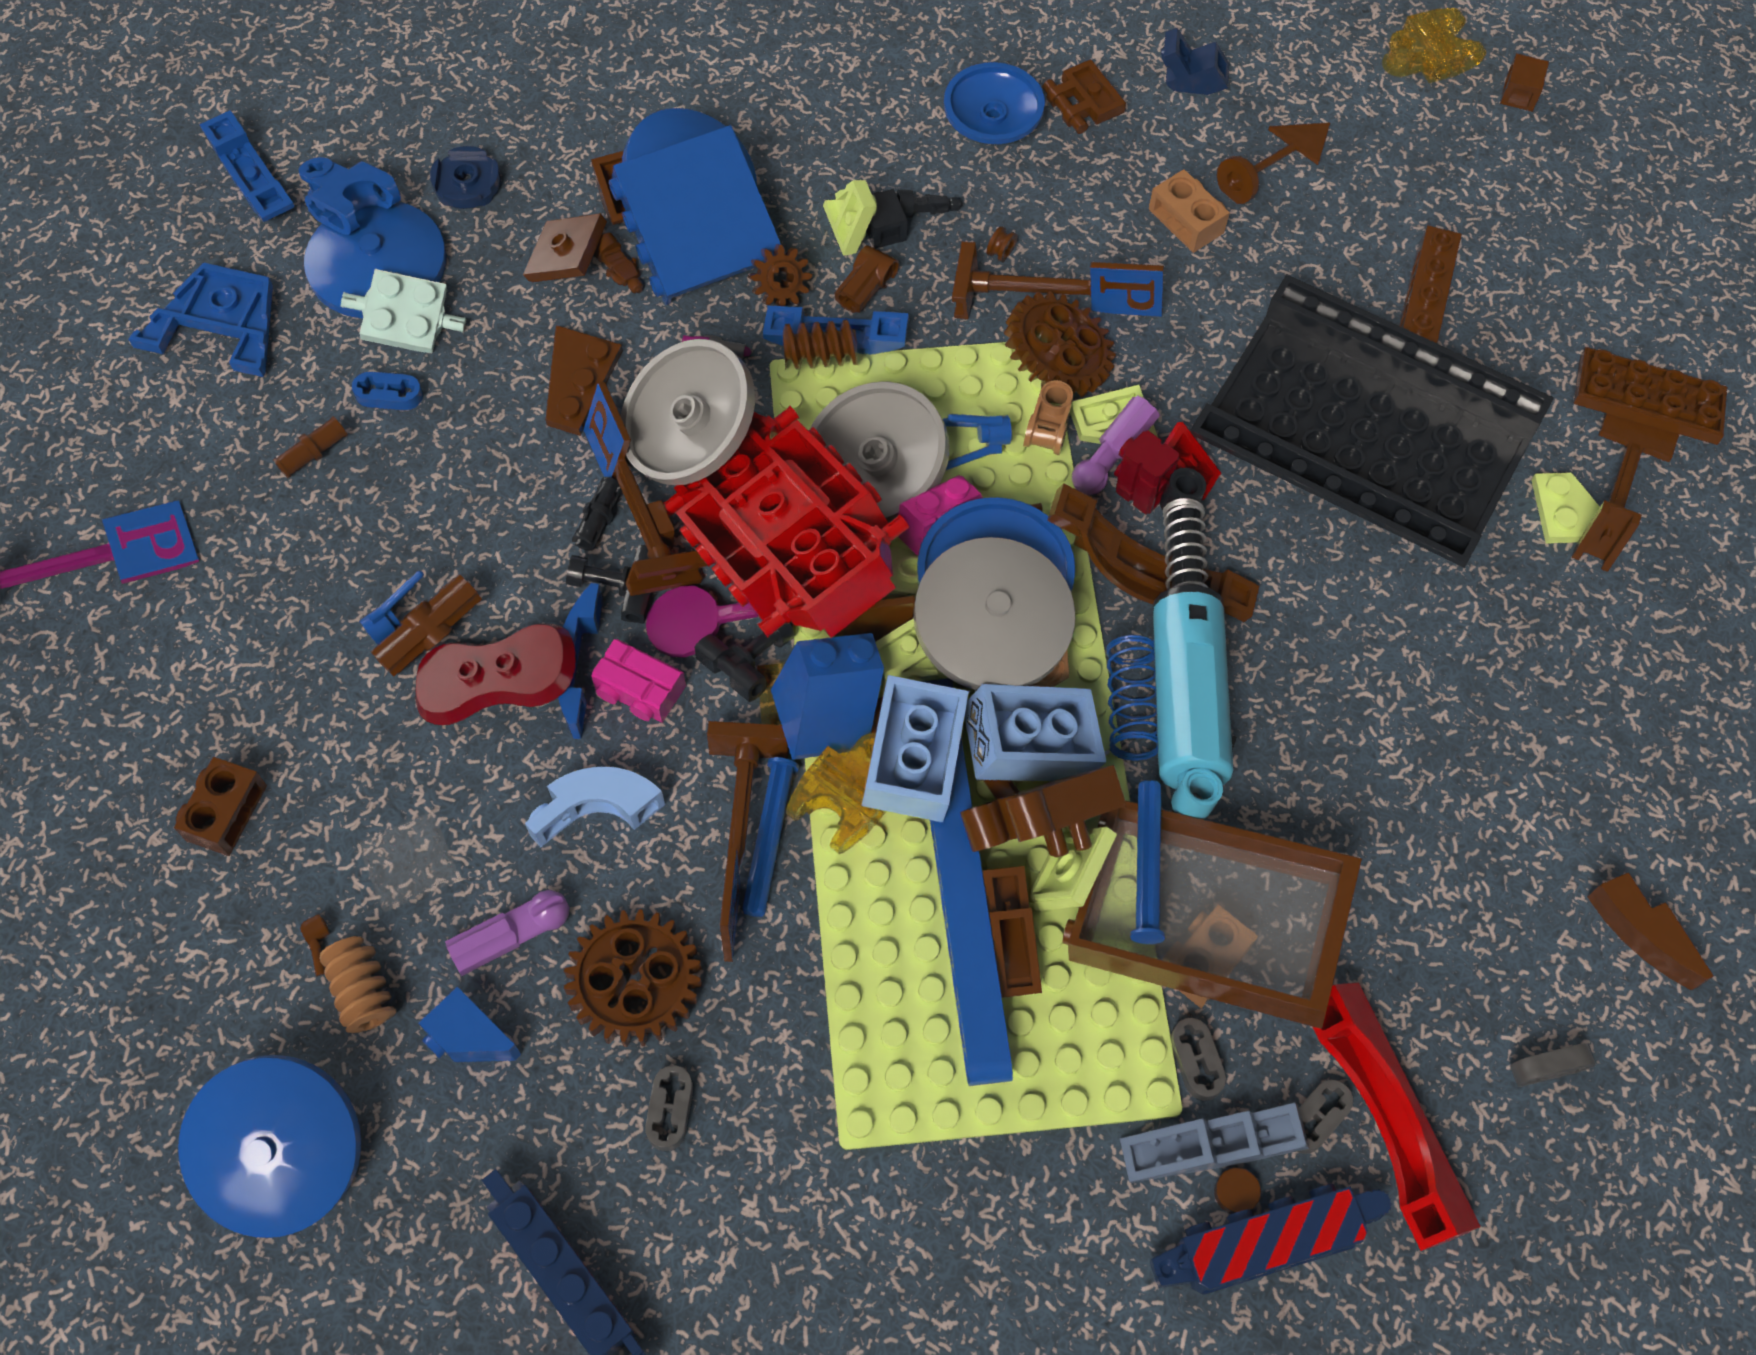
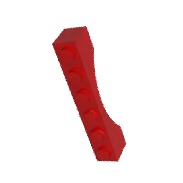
M1359 982L1333 985L1322 1029L1313 1027L1319 1042L1350 1077L1377 1123L1393 1165L1400 1209L1420 1251L1444 1244L1480 1228L1481 1226Z

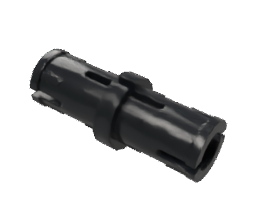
M610 477L601 478L593 498L585 504L582 512L584 516L572 537V542H576L575 545L580 549L593 551L605 525L610 524L613 518V507L622 493L617 480Z

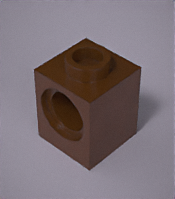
M1516 53L1506 76L1500 104L1533 112L1543 90L1549 61Z

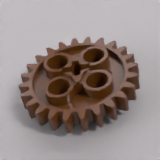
M1049 291L1045 298L1040 292H1036L1033 298L1027 295L1022 302L1017 303L1005 322L1008 327L1005 329L1004 335L1009 337L1005 346L1015 349L1010 358L1022 362L1018 370H1028L1031 373L1029 376L1030 382L1037 378L1041 380V389L1047 382L1057 380L1067 383L1071 387L1073 395L1077 392L1081 397H1084L1088 391L1091 393L1095 392L1110 376L1109 373L1115 366L1111 361L1116 356L1114 352L1110 351L1114 341L1104 339L1109 330L1097 326L1101 321L1100 317L1091 319L1088 316L1091 310L1089 307L1084 310L1079 309V301L1077 299L1072 304L1067 303L1065 294H1062L1058 300H1056L1052 291Z
M642 909L638 910L635 920H629L626 911L621 910L620 922L614 923L606 915L604 916L606 928L600 930L597 926L591 924L589 927L593 937L590 940L580 936L577 938L580 947L583 949L582 952L569 951L568 953L570 960L576 964V966L564 968L566 977L575 980L564 985L567 995H576L568 1001V1005L571 1011L582 1009L576 1018L580 1025L591 1021L588 1030L592 1036H596L605 1029L604 1039L608 1044L614 1040L617 1034L620 1035L624 1047H628L632 1036H637L641 1046H645L647 1034L653 1033L655 1038L661 1041L663 1040L661 1028L666 1025L669 1029L676 1032L678 1029L674 1018L676 1016L685 1019L690 1017L684 1004H697L698 1002L697 995L690 990L702 987L701 978L692 975L702 970L700 960H690L697 954L694 944L684 946L688 941V935L685 930L674 935L676 930L674 920L668 921L662 927L661 917L657 912L650 921H646ZM634 942L640 945L634 955L622 956L619 954L621 947L626 943ZM657 948V952L647 958V953L650 949ZM669 965L674 968L668 978L656 979L652 976L658 966ZM639 971L641 979L639 981L631 979L627 983L625 975L627 973L635 975ZM611 976L614 978L612 985L608 989L596 990L593 988L595 981L599 977ZM619 997L617 1005L614 1008H610L609 1004ZM644 999L648 1001L646 1009L641 1013L631 1014L627 1012V1007L632 1000Z

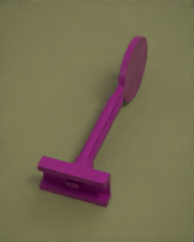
M680 586L665 592L655 600L648 612L645 627L648 639L659 652L670 657H688L695 654L694 647L703 637L708 634L716 636L722 623L756 618L758 616L748 604L743 608L739 603L718 606L717 602L707 591L696 586Z

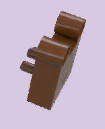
M1111 765L1050 781L963 810L960 814L972 852L991 848L1012 839H1018V842L1044 835L1050 856L1057 858L1067 855L1069 852L1062 828L1069 826L1077 851L1089 849L1092 843L1084 820L1124 807L1126 802L1115 767Z

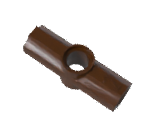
M459 574L443 586L429 601L426 599L411 610L400 621L401 625L370 652L394 677L421 652L430 650L446 637L453 629L451 626L479 603L482 598L471 584Z

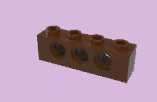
M1427 225L1416 251L1399 326L1437 343L1462 234Z

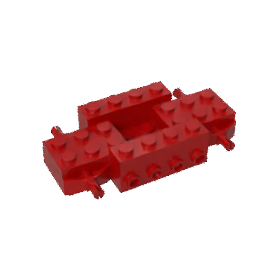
M788 406L787 409L774 419L769 415L765 417L754 412L748 432L732 457L709 476L693 483L676 485L674 489L677 493L663 503L669 518L674 513L678 515L684 524L679 531L693 548L699 544L695 550L708 567L715 564L711 569L725 587L730 583L732 584L728 590L742 608L748 604L762 620L757 625L767 638L784 624H789L790 622L801 627L819 631L824 630L832 638L896 588L890 579L893 576L891 549L889 546L891 541L910 527L900 514L888 523L877 505L882 499L875 488L868 481L862 485L861 482L863 480L850 463L843 466L844 461L831 444L825 448L826 443L814 427L807 430L797 420L799 416L791 406Z

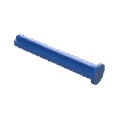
M773 757L768 759L767 766L771 771L742 907L744 914L749 916L763 917L766 911L793 773L799 770V765L795 761L786 758Z
M1144 780L1138 785L1136 929L1130 932V939L1140 944H1158L1165 940V933L1160 930L1161 784L1155 780Z

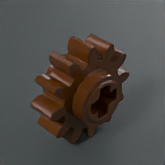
M781 244L775 245V253L773 255L768 249L762 248L761 253L764 260H751L752 265L758 268L757 273L748 275L750 280L758 281V285L753 288L752 293L755 295L765 293L763 297L765 305H770L774 298H776L777 306H785V299L787 298L790 302L797 305L799 300L796 293L798 291L802 293L809 292L808 288L802 285L803 280L812 278V274L802 271V267L807 265L808 260L805 258L795 260L798 250L793 247L787 251L786 255ZM778 268L787 274L786 280H781L782 285L773 280L774 273H779Z

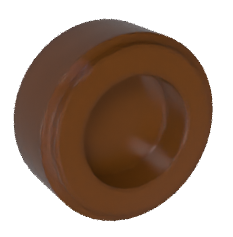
M1232 1168L1225 1171L1218 1178L1214 1188V1195L1218 1205L1224 1211L1234 1214L1243 1210L1253 1209L1260 1200L1261 1189L1258 1180L1251 1172L1242 1168Z

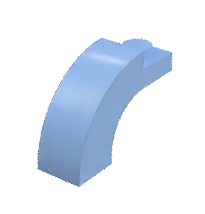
M616 767L584 768L566 774L549 784L547 788L553 801L549 804L544 803L538 806L531 813L525 825L532 839L542 847L573 821L590 813L604 812L616 815L625 820L635 830L665 805L662 791L654 783L637 773Z

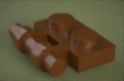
M1091 59L1064 70L1061 80L1063 83L1057 85L1053 79H1048L1042 86L1047 94L1048 102L1052 107L1057 106L1063 114L1062 120L1068 127L1072 126L1078 134H1082L1088 129V124L1084 120L1088 116L1097 125L1125 112L1126 102ZM1074 96L1079 103L1072 105L1068 98Z

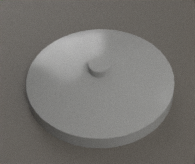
M694 339L680 342L667 348L642 369L632 383L621 411V419L631 439L626 456L638 471L662 484L685 485L709 476L732 457L748 432L755 406L753 379L742 359L721 343L706 339Z
M872 382L854 387L832 400L820 412L810 429L814 427L826 443L825 448L831 444L844 461L843 466L850 463L863 480L861 482L862 485L868 481L875 488L882 499L877 505L888 523L898 516L901 503L939 485L948 465L949 436L942 417L931 401L922 393L900 383Z
M988 537L962 542L951 547L935 559L919 584L914 603L913 618L918 641L931 663L954 682L977 690L982 684L1031 686L1045 678L1059 664L1071 642L1075 626V607L1066 580L1047 557L1023 543L1010 539Z

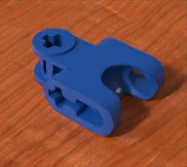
M318 157L304 162L298 169L301 179L309 183L310 186L308 195L305 197V203L309 212L320 223L345 235L361 227L355 216V213L359 210L371 206L388 209L401 200L400 192L393 177L362 161L347 169L328 158Z

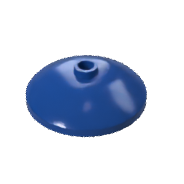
M988 62L970 66L956 74L945 90L944 111L950 124L965 137L985 144H1006L1024 138L1039 125L1044 114L1045 98L1039 83L1026 71L1010 64Z

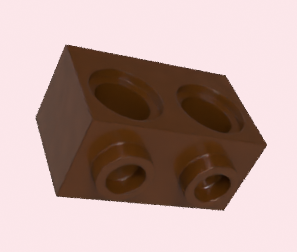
M213 757L208 767L199 773L196 780V788L188 803L183 804L179 809L174 829L187 842L230 856L261 799L267 784L257 771ZM235 783L231 790L221 793L225 786ZM215 818L214 823L210 827L202 829L206 821Z

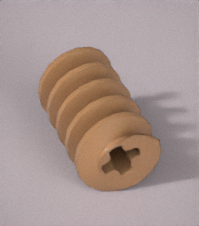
M358 936L334 942L326 947L319 957L322 965L326 967L324 971L325 977L331 982L329 990L336 997L334 1001L335 1008L341 1012L339 1021L343 1027H346L347 1033H360L371 1030L396 1014V1009L393 1006L381 1007L391 999V994L388 991L376 992V990L385 985L386 979L383 976L371 977L380 970L381 965L378 961L366 962L375 955L376 950L373 946L361 947L364 939Z

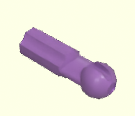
M1138 395L1132 397L1100 437L1101 446L1094 455L1075 466L1072 472V482L1076 490L1089 496L1102 491L1108 482V471L1118 459H1122L1118 454L1123 444L1129 438L1133 437L1136 439L1143 431L1149 430L1159 418L1160 414L1157 409L1146 399Z
M553 890L541 891L532 900L505 914L502 912L445 941L447 950L459 973L463 976L520 947V944L545 931L559 929L566 923L570 907L561 893Z

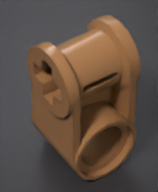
M1053 380L1043 385L1034 413L1031 415L1027 426L1023 446L1030 447L1031 445L1051 449L1054 454L1060 455L1073 400V391L1067 383ZM1052 402H1053V403H1058V404H1060V405H1059V406H1053V405H1051V404H1049V403H1052Z

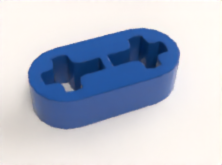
M364 372L359 374L352 382V391L357 402L365 407L411 410L417 407L423 399V392L418 380L410 375ZM370 385H375L376 389H371L369 394L364 393L363 390H368ZM405 388L411 389L412 392H407L405 397H400L399 393H404Z

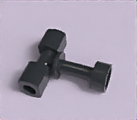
M638 545L634 561L649 559L646 545ZM576 555L571 556L567 570L566 585L582 588L584 581L617 587L619 588V596L625 597L621 610V620L644 624L650 593L630 596L625 583L631 567L624 566L623 572L620 573L588 566V558Z
M786 623L771 634L769 638L762 633L745 647L735 644L731 648L713 634H708L695 645V656L699 662L714 674L723 671L729 676L730 687L748 702H752L766 690V678L755 669L754 659L773 644L777 647H783L794 638L795 634L791 624Z

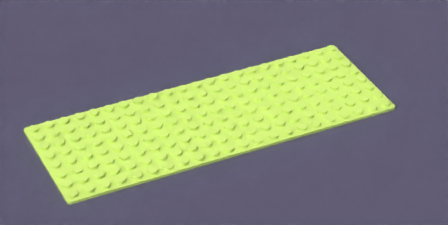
M1006 342L896 350L871 355L857 353L858 365H853L850 356H846L844 365L839 366L836 358L832 357L829 367L826 368L821 358H817L815 368L812 369L809 367L806 359H803L799 370L795 369L792 360L788 361L786 369L785 359L773 360L770 363L774 418L787 409L788 406H791L799 416L797 420L809 430L820 412L842 393L854 387L872 382L900 383L919 391L928 398L942 419L948 418L949 414L977 416L1008 415L1010 418L1012 440L1010 445H1002L1001 454L987 455L946 470L940 484L958 475H962L981 493L983 498H1008L1029 505L1041 503L1042 512L1048 516L1057 489L1064 483L1075 489L1072 482L1074 468L1067 431L1060 455L1054 454L1051 449L1031 445L1030 447L1023 446L1027 426L1031 415L1034 413L1040 394L1041 380L1037 378L1030 382L1029 376L1031 373L1028 370H1018L1022 362L1010 358L1015 349L1006 347ZM1052 402V403H1049V404H1051V405H1053V406H1059V405H1060V404H1058V403H1053V402ZM946 427L950 445L948 461L987 447L986 443L979 442L977 427ZM1062 529L1071 545L1075 560V578L1071 593L1075 607V626L1071 642L1067 648L1069 678L1054 687L1091 689L1104 751H1110L1109 739L1114 730L1109 724V717L1113 711L1108 705V700L1112 692H1110L1107 686L1109 674L1089 556L1087 551L1073 545L1076 535ZM793 624L795 634L794 645H796L797 641L830 638L824 630L819 631ZM883 680L881 681L878 698L883 697L886 684ZM953 681L954 688L969 691L968 699L976 691ZM1114 715L1113 724L1115 728H1118L1116 715ZM964 716L961 737L972 807L996 799L984 781L979 782L975 778ZM1120 741L1115 744L1119 749H1121ZM868 744L866 750L805 758L839 1144L843 1149L851 1150L1174 1118L1181 1114L1182 1102L1162 986L1069 961L1068 945L1063 944V935L1068 919H1076L1079 907L1040 911L1032 908L1042 993L1002 998L1013 1080L1010 1082L968 1086L930 820L862 806L874 744ZM1110 751L1105 756L1106 763L1101 768L1114 765L1125 801L1130 802L1123 759L1113 755ZM1012 780L1019 791L1050 782ZM1101 815L1084 820L1087 829L1097 828ZM1069 826L1062 828L1063 833L1070 832ZM1043 835L1022 842H1018V839H1012L1000 845L980 850L979 854L982 871L1024 866L1029 895L1049 851ZM1125 835L1092 942L1157 959L1155 944H1140L1130 939V932L1136 929L1137 838Z

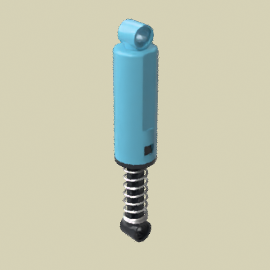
M1179 468L1171 474L1160 498V506L1164 517L1163 524L1165 526L1164 537L1166 542L1164 549L1167 553L1165 555V562L1167 564L1165 574L1168 579L1166 581L1167 590L1160 593L1153 603L1159 777L1163 783L1176 789L1171 801L1173 811L1178 814L1206 820L1222 797L1223 785L1232 778L1233 773L1224 601L1219 593L1204 584L1208 579V574L1203 571L1207 567V561L1202 557L1206 554L1207 549L1202 545L1206 541V536L1202 533L1205 529V523L1201 520L1204 517L1205 508L1200 501L1206 491V481L1194 469ZM1192 792L1197 793L1202 799L1195 797Z

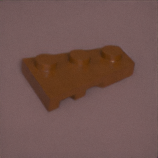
M556 325L545 418L547 426L581 436L597 384L600 382L607 384L623 352L621 344Z

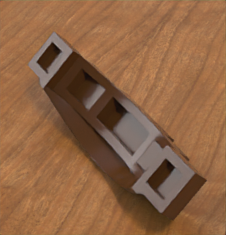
M1065 483L1062 484L1056 491L1047 521L1076 535L1073 545L1087 551L1092 562L1111 583L1127 594L1153 604L1156 597L1167 590L1166 581L1168 578L1165 574L1167 567L1165 556L1143 546L1118 530L1095 508L1097 500ZM1203 569L1208 574V579L1204 584L1220 594L1224 601V613L1243 623L1250 619L1253 615L1259 585L1229 569L1223 573Z

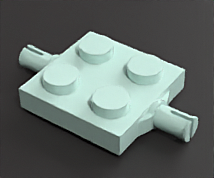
M378 269L374 271L371 287L365 297L343 292V298L341 299L342 308L360 310L363 313V321L359 333L361 340L414 351L432 353L436 338L442 331V328L463 333L466 323V317L445 314L446 284Z

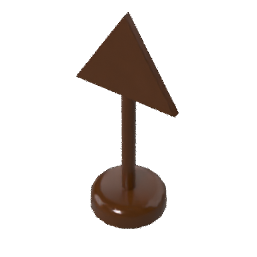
M1330 122L1269 126L1268 130L1289 145L1256 165H1253L1248 159L1241 156H1231L1222 161L1217 168L1219 188L1236 204H1244L1253 199L1259 190L1258 172L1295 150L1318 165Z

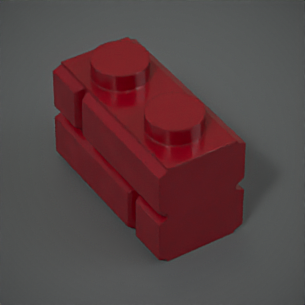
M1147 430L1143 431L1136 439L1131 437L1123 444L1118 454L1122 457V461L1114 472V476L1118 478L1115 492L1126 501H1133V506L1145 515L1150 514L1160 504L1161 495L1171 474L1176 470L1179 460V452L1166 443L1162 445L1161 439Z

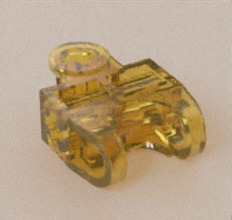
M1434 9L1407 17L1403 30L1396 31L1391 36L1389 41L1390 50L1384 55L1382 66L1387 73L1396 77H1404L1422 72L1428 83H1433L1457 76L1478 66L1486 55V49L1479 41L1465 40L1454 35L1463 28L1466 21L1459 9Z
M876 733L862 736L845 757L827 746L802 776L786 809V815L794 821L802 818L806 812L810 815L813 811L821 808L835 811L840 817L838 822L840 828L833 836L829 846L838 854L846 852L869 834L887 812L862 806L870 765L867 757L871 759Z

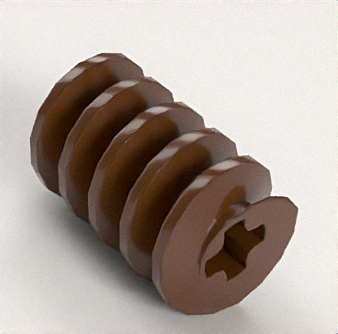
M847 319L842 321L839 331L833 320L828 321L825 332H823L819 322L813 323L811 333H808L804 323H800L796 334L793 333L790 324H785L783 329L785 369L788 361L792 360L795 369L799 370L803 359L807 360L811 369L815 368L817 358H821L826 368L829 367L832 357L836 358L839 366H843L846 356H850L853 365H858L855 328L852 330Z

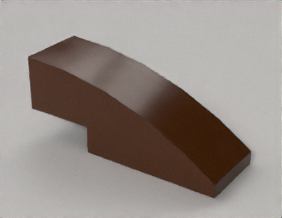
M1025 867L983 870L1001 997L1042 993L1032 908H1029Z
M1629 872L1601 884L1588 896V899L1600 916L1618 937L1644 961L1668 978L1689 990H1694L1714 977L1668 904L1665 902L1651 908Z

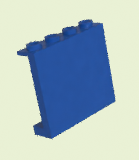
M731 125L613 165L612 179L609 180L611 192L616 201L621 199L626 211L622 212L626 228L629 233L635 232L639 244H636L638 257L642 265L648 264L653 275L649 277L653 293L656 297L661 296L665 305L671 304L673 297L756 268L752 265L751 260H764L761 253L762 248L768 249L773 255L775 253V245L781 244Z

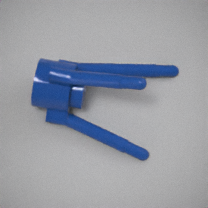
M949 414L948 418H944L943 421L946 427H977L979 442L986 443L987 445L985 448L949 460L946 470L987 455L1001 454L1002 445H1010L1012 440L1009 416Z
M417 571L379 608L377 607L359 620L360 624L377 645L391 634L395 628L401 625L391 609L424 576L422 571Z

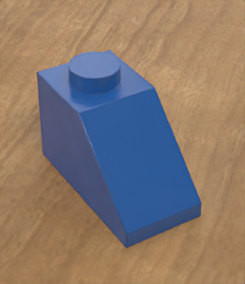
M458 987L418 1023L427 1034L422 1039V1042L438 1058L446 1053L454 1062L515 1061L521 1055L516 1045Z

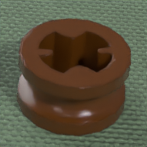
M1002 226L997 228L988 243L987 255L991 257L997 255L998 261L1004 262L1014 250L1018 237L1017 234L1014 232L1007 234L1006 228Z

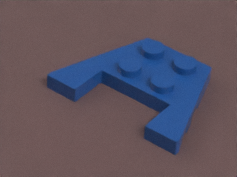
M203 263L173 292L175 298L164 309L157 308L149 316L151 322L141 332L136 329L128 340L133 348L164 354L178 325L239 338L240 340L229 360L233 371L264 377L273 293L272 282L266 276Z

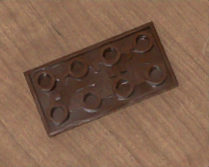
M1585 347L1580 355L1573 404L1718 445L1724 436L1727 387L1713 380H1702L1685 375L1678 370H1667L1649 365L1642 360H1631L1617 356L1607 350Z

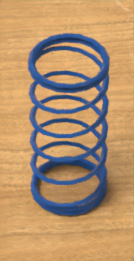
M1141 635L1120 636L1113 639L1106 648V654L1109 658L1107 669L1111 674L1107 686L1110 692H1112L1108 705L1113 711L1109 717V724L1114 730L1109 739L1110 751L1120 759L1132 761L1145 760L1154 757L1158 753L1157 736H1155L1157 730L1153 733L1145 731L1122 732L1119 730L1136 724H1149L1157 728L1156 723L1144 721L1156 716L1157 712L1155 711V713L1147 716H1129L1118 711L1136 705H1147L1156 709V705L1153 703L1136 702L1147 701L1156 697V687L1145 683L1155 678V668L1144 665L1155 660L1154 641ZM1129 641L1146 643L1152 647V649L1142 646L1129 647L1115 654L1111 653V649L1115 645ZM1130 650H1147L1151 652L1149 655L1136 659L1116 657ZM1124 660H1133V661H1135V662L1130 663V662H1122V661H1124ZM1111 661L1121 665L1133 664L1123 667L1114 673L1111 669ZM1133 668H1146L1154 672L1151 678L1144 680H1130L1117 676L1118 673ZM1114 677L1124 682L1134 683L1122 686L1116 691L1111 686ZM1139 686L1150 687L1155 690L1152 696L1145 698H1130L1118 694V692L1124 689ZM1115 695L1124 700L1134 701L1116 710L1112 705V699ZM1117 714L1127 719L1141 721H1132L1115 728L1113 716ZM1145 738L1156 742L1157 747L1151 751L1136 754L1123 751L1116 747L1115 744L1124 739Z

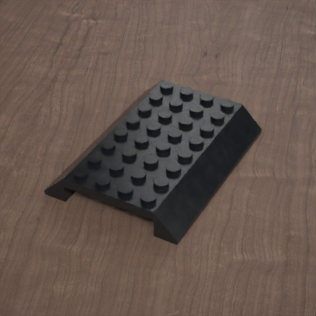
M1286 274L1270 301L1263 322L1211 405L1206 403L1190 432L1193 436L1465 568L1482 536L1483 530L1554 397Z

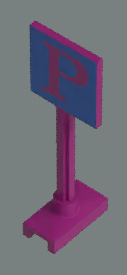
M177 500L102 519L108 538L107 544L0 571V589L108 561H115L121 583L124 584L181 569L199 562L180 502Z

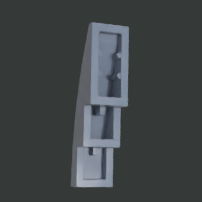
M1296 1103L1254 1113L1251 1111L1240 1112L1208 1121L1202 1118L1120 1138L1130 1183L1222 1168L1309 1149L1299 1106Z

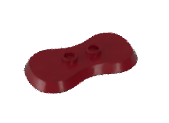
M543 623L525 627L493 644L479 645L455 642L440 645L422 658L417 670L415 700L418 712L425 721L434 725H451L493 705L513 704L525 707L545 705L562 695L572 681L576 663L573 639L570 633L562 626Z

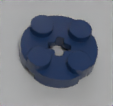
M473 146L456 147L449 150V156L441 162L438 158L433 163L430 170V180L435 194L443 205L460 209L485 206L493 200V196L499 190L501 176L498 164L494 158L492 160V158L488 157L486 151ZM464 174H470V175H471V179H469V180H465V181L458 180V179H463V178H464Z

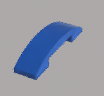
M231 110L199 124L224 168L253 211L263 222L295 207L279 181L274 179L249 142L246 132Z
M767 306L763 339L784 346L783 329L785 324H790L793 333L796 334L800 323H804L808 333H811L813 323L819 322L823 332H825L828 321L833 320L839 331L842 321L847 319L852 330L855 328L857 353L869 355L884 353L905 347L909 313L873 311L872 320L804 316L803 307Z
M591 583L583 591L573 605L563 625V628L570 633L573 639L576 663L572 681L566 691L558 697L568 729L574 739H581L587 706L583 689L574 688L582 634H598L603 605L600 586L596 583Z

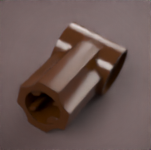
M869 245L864 246L855 259L853 270L835 291V300L844 309L852 313H860L879 288L886 289L887 286L885 284L890 277L895 278L899 269V261Z

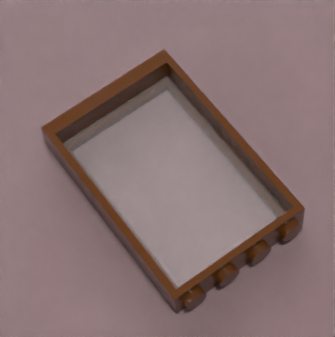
M1125 801L1126 806L1101 814L1097 828L1107 826L1117 836L1084 906L1079 907L1075 920L1068 919L1063 935V944L1068 945L1069 961L1322 1029L1362 858L1161 809L1160 930L1165 933V940L1158 944H1140L1130 939V932L1136 929L1138 804Z

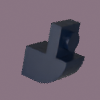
M1178 28L1165 32V43L1161 49V56L1167 67L1166 84L1169 88L1176 92L1204 95L1228 88L1230 63L1217 42L1191 50Z

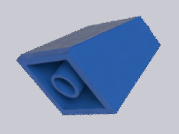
M872 633L797 641L771 688L792 760L866 750L868 747L884 672V666Z

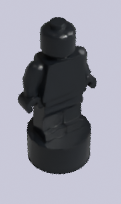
M897 190L896 193L906 218H912L914 212H930L932 215L936 213L943 214L949 212V210L959 211L963 206V202L959 197H950L949 200L947 196L930 194L915 197L913 190Z

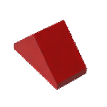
M1177 422L1164 444H1168L1179 452L1176 470L1179 468H1190L1196 470L1204 477L1207 486L1201 500H1205L1221 472L1183 422Z

